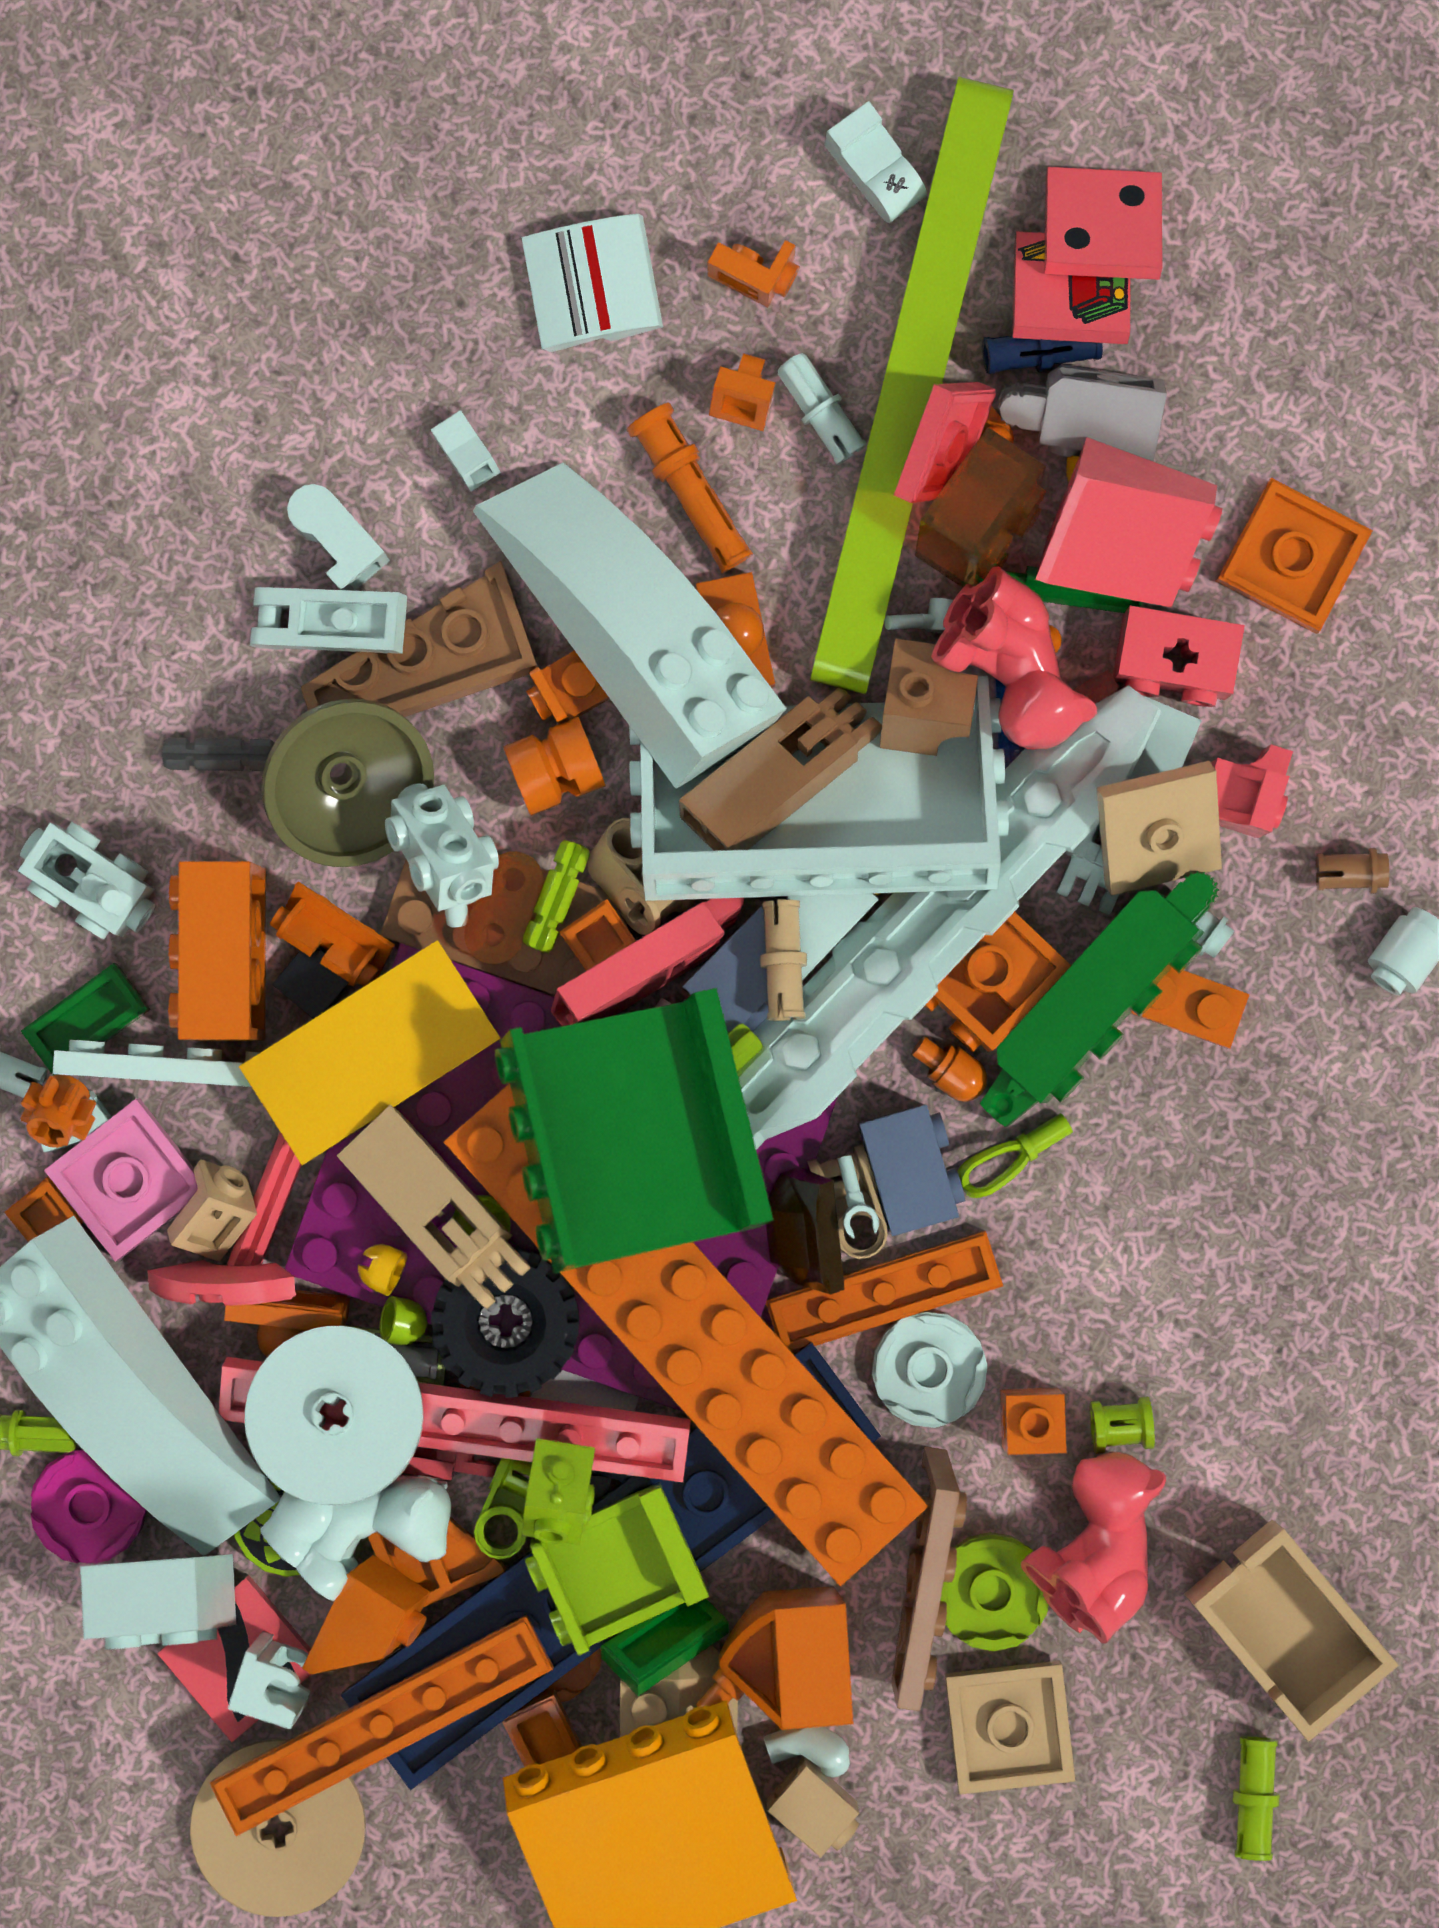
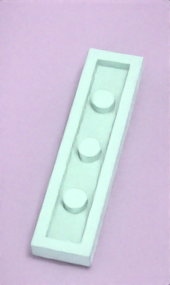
M70 1040L69 1051L54 1050L53 1074L251 1087L238 1067L243 1063L222 1061V1050L187 1047V1059L163 1057L164 1046L129 1044L128 1055L105 1054V1042ZM246 1051L245 1062L260 1052Z

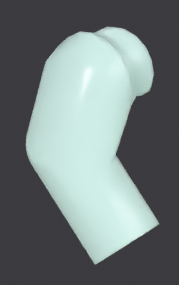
M826 1727L779 1730L763 1736L772 1764L802 1755L819 1766L822 1774L832 1778L843 1775L849 1768V1747L841 1736Z

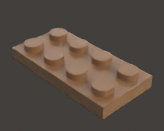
M498 854L499 866L493 870L492 895L467 904L469 923L467 925L450 927L446 924L445 910L438 911L427 892H420L416 888L410 874L409 863L407 859L405 860L380 933L381 936L419 950L438 940L452 961L555 995L557 988L586 972L560 934L561 930L606 899H608L626 927L628 926L620 910L604 890L579 882L563 924L558 923L556 931H559L553 950L549 953H544L526 946L523 943V935L529 920H535L537 914L533 910L549 871Z

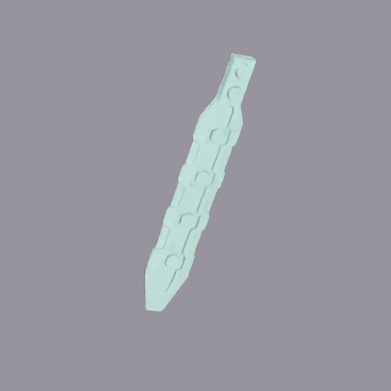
M1128 685L1096 703L1097 714L1088 722H1083L1063 743L1049 749L1031 750L1025 748L1005 769L1004 784H995L997 801L1007 800L1009 819L1008 836H999L1001 865L998 889L893 893L866 922H858L832 949L833 956L804 985V1019L793 1020V1017H790V1021H770L766 1018L753 1033L760 1039L763 1045L762 1050L737 1072L756 1150L766 1139L816 1119L857 1077L856 1070L903 1020H911L938 992L937 985L985 935H993L1019 907L1018 900L1065 851H1073L1099 824L1097 787L1129 780L1161 715V711L1156 705Z

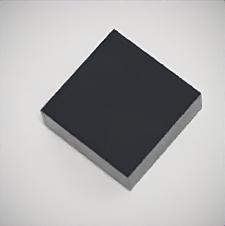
M319 947L310 957L299 951L272 984L313 1019L328 1010L349 985V982L320 964L325 952Z

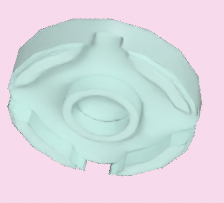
M924 1311L899 1319L884 1331L874 1349L871 1374L877 1395L893 1415L914 1426L936 1428L956 1421L975 1407L985 1389L988 1365L980 1341L966 1324L947 1313Z

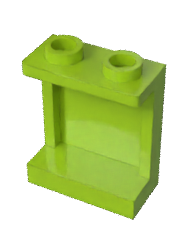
M660 1482L592 1512L587 1526L583 1525L580 1545L547 1543L534 1538L530 1544L533 1556L525 1559L527 1569L538 1592L548 1588L555 1602L557 1610L549 1613V1617L562 1646L573 1643L578 1656L588 1652L590 1646L686 1602L688 1607L709 1597L708 1589Z

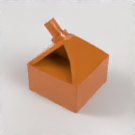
M834 1586L764 1591L749 1606L727 1637L718 1656L719 1669L712 1676L715 1683L697 1702L696 1706H712L726 1700L729 1703L732 1698L738 1701L746 1694L782 1730L852 1725L853 1709L845 1602Z

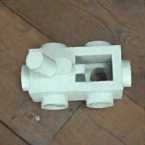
M413 784L406 787L399 794L398 798L391 800V817L385 820L388 841L394 851H402L407 859L410 874L416 888L420 892H427L438 911L445 910L446 924L450 927L465 926L469 923L467 904L492 895L493 870L499 866L497 849L490 836L477 837L473 830V813L469 802L464 796L453 798L445 784L430 789L424 784Z
M72 821L66 830L56 824L49 823L45 831L38 828L32 833L21 850L20 857L25 859V861L18 870V872L32 880L27 887L28 891L55 908L61 900L80 912L75 921L102 939H105L109 932L123 937L128 929L136 933L142 929L156 906L155 903L149 900L155 889L143 881L149 871L121 853L113 862L95 850L101 840ZM65 855H72L77 862L78 868H75L70 876H62L58 870V862Z

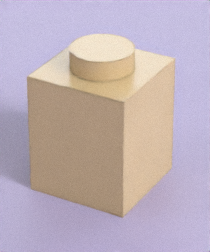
M805 1757L801 1758L767 1798V1811L820 1858L831 1846L836 1851L841 1849L850 1840L859 1826V1823L855 1820L859 1814L857 1800L832 1778L822 1774L821 1769Z

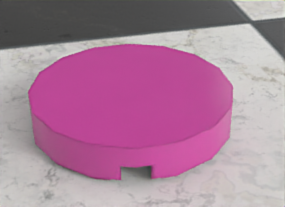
M82 1448L65 1453L47 1464L35 1481L31 1494L32 1512L30 1515L32 1527L37 1536L49 1551L62 1560L74 1563L94 1564V1562H106L129 1548L143 1529L147 1510L113 1481Z

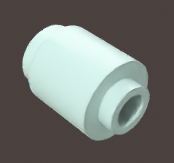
M1412 907L1407 916L1400 915L1368 959L1369 965L1374 969V972L1371 974L1374 982L1397 996H1400L1403 990L1415 994L1439 961V919L1418 907Z

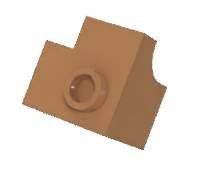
M895 639L883 713L880 748L937 756L938 746L944 740L955 737L969 738L978 675L949 672L948 669L939 666L931 657L936 644Z

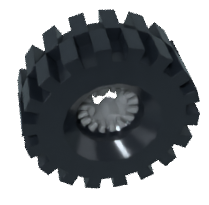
M519 1246L512 1247L531 1268L521 1276L509 1266L507 1261L499 1266L512 1281L513 1285L504 1293L488 1277L482 1285L492 1293L496 1300L488 1309L484 1308L463 1284L458 1287L445 1279L436 1295L431 1313L433 1344L435 1349H438L442 1357L441 1362L446 1370H451L458 1377L457 1381L468 1388L470 1385L481 1390L480 1394L491 1397L493 1394H504L505 1398L518 1397L519 1393L529 1390L532 1393L541 1389L548 1380H554L562 1372V1368L567 1360H570L579 1333V1307L571 1284L560 1272L554 1273L552 1263L548 1260L544 1261L540 1253L533 1250L519 1249ZM505 1303L512 1305L513 1314L522 1315L523 1325L514 1326L512 1336L507 1337L500 1336L499 1326L490 1325L489 1315L498 1314L500 1305Z

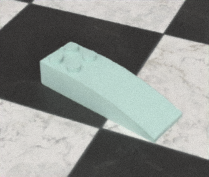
M564 462L475 506L474 514L675 788L682 786L737 754L773 725L787 709L719 616L684 574L637 525Z
M75 1216L35 1237L0 1266V1348L32 1392L71 1438L113 1481L152 1516L205 1556L280 1501V1495Z

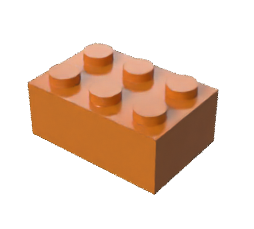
M179 861V875H171L169 881L170 909L179 910L178 934L170 935L168 949L170 968L178 969V993H170L168 1003L170 1028H178V1040L266 1041V869L250 861Z

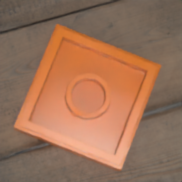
M1270 478L1222 567L1216 582L1318 634L1373 530Z

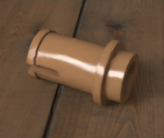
M1369 848L1368 854H1316L1315 865L1319 872L1339 871L1316 873L1317 891L1324 889L1368 888L1370 894H1376L1378 888H1388L1389 886L1388 854L1377 853L1376 848Z

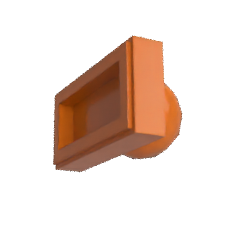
M752 572L696 583V589L719 616L770 687H775L764 624Z
M295 1290L296 1296H293V1299L249 1305H226L224 1321L259 1325L257 1329L258 1346L262 1353L268 1357L282 1343L304 1331L325 1326H345L349 1315L350 1298L344 1295Z

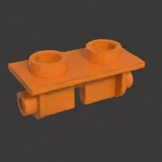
M299 881L295 884L286 906H281L277 910L269 924L278 930L276 937L284 939L309 957L319 946L326 949L327 952L322 957L320 964L349 982L348 984L352 987H355L357 983L364 987L377 979L395 944L378 934L374 929L364 925L332 904L327 898L317 894Z

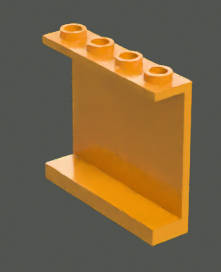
M727 1700L712 1706L696 1707L683 1716L656 1725L638 1727L629 1734L598 1745H586L577 1749L572 1754L543 1764L527 1765L514 1774L502 1777L507 1815L554 1928H720L797 1901L786 1857L782 1847L778 1848L737 1738L731 1709Z

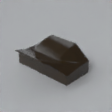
M800 1167L780 1173L768 1198L773 1220L766 1224L770 1262L789 1280L799 1285L830 1295L845 1290L834 1181Z

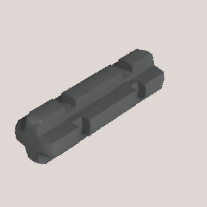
M167 738L163 743L162 760L164 767L169 770H189L190 766H195L197 770L244 771V767H250L252 771H263L269 752L275 742L270 739H250V743H244L242 739L196 738L195 743H190V740L187 738Z

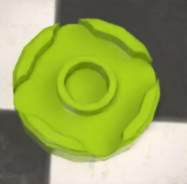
M988 1532L967 1537L955 1546L957 1562L952 1583H943L940 1601H945L947 1604L946 1626L953 1635L972 1648L999 1651L1016 1647L1028 1639V1636L1041 1625L1048 1612L1049 1604L1044 1599L1043 1592L1028 1578L1021 1568V1561L1033 1550L1013 1536Z

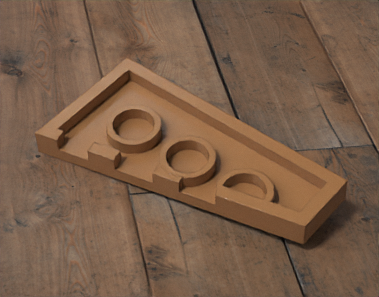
M499 561L485 570L483 577L464 589L458 587L439 599L440 604L413 621L410 618L405 621L403 654L355 652L301 686L308 711L331 701L365 699L384 704L407 717L529 675L528 672L538 666L502 562Z
M924 1446L921 1467L926 1469L930 1482L929 1497H921L929 1507L915 1519L917 1521L916 1543L922 1546L921 1553L913 1552L909 1554L906 1574L907 1599L914 1600L913 1607L903 1606L901 1610L891 1683L897 1708L920 1711L924 1690L932 1691L935 1685L937 1658L936 1655L930 1654L934 1636L942 1637L944 1634L947 1604L945 1601H940L943 1583H952L957 1562L956 1547L950 1546L954 1527H963L967 1508L966 1492H960L947 1450Z

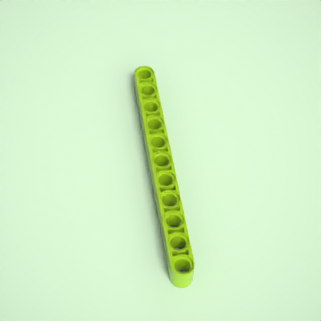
M958 76L810 681L866 694L913 503L894 496V492L934 384L943 383L1014 94L1013 89Z

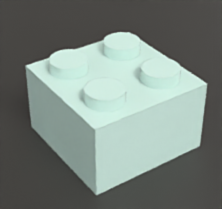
M233 1554L80 1566L83 1639L105 1638V1649L141 1647V1645L161 1643V1636L162 1645L217 1639V1628L236 1625Z

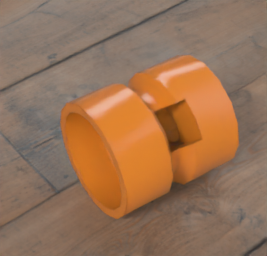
M579 716L550 727L546 739L540 740L532 734L503 746L531 816L560 805L564 793L569 792L577 798L606 786Z

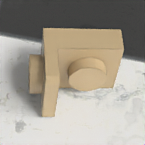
M200 1160L193 1168L198 1190L168 1227L167 1232L172 1246L220 1262L255 1218L257 1211L248 1178L231 1166H219L205 1160Z

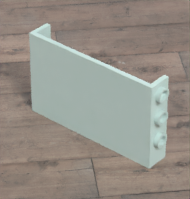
M978 676L969 738L955 737L944 740L938 746L937 756L882 749L880 748V731L877 737L858 751V761L749 850L713 851L680 818L679 799L730 758L682 786L675 788L629 725L630 745H640L641 761H630L631 796H641V812L630 813L631 847L642 848V875L645 901L998 889L1001 865L999 836H1008L1009 819L1007 800L997 801L995 784H1004L1005 759L1003 749H993L992 733H1001L998 717L1001 702L1000 698H990L988 676ZM885 702L859 703L867 710V713L854 729L870 717H874L882 724ZM847 704L838 714L842 713L852 704ZM796 705L785 706L787 709L778 718V720L781 717H783L786 713H788L791 709H793ZM818 742L813 746V753L808 757L800 750L795 752L793 756L804 766L826 747L821 742Z

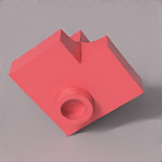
M1271 744L1262 749L1254 763L1237 764L1221 758H1216L1210 762L1215 768L1217 776L1219 826L1255 838L1269 834L1273 828L1277 829L1279 827L1288 800V796L1284 795L1289 780V776L1286 773L1293 751Z

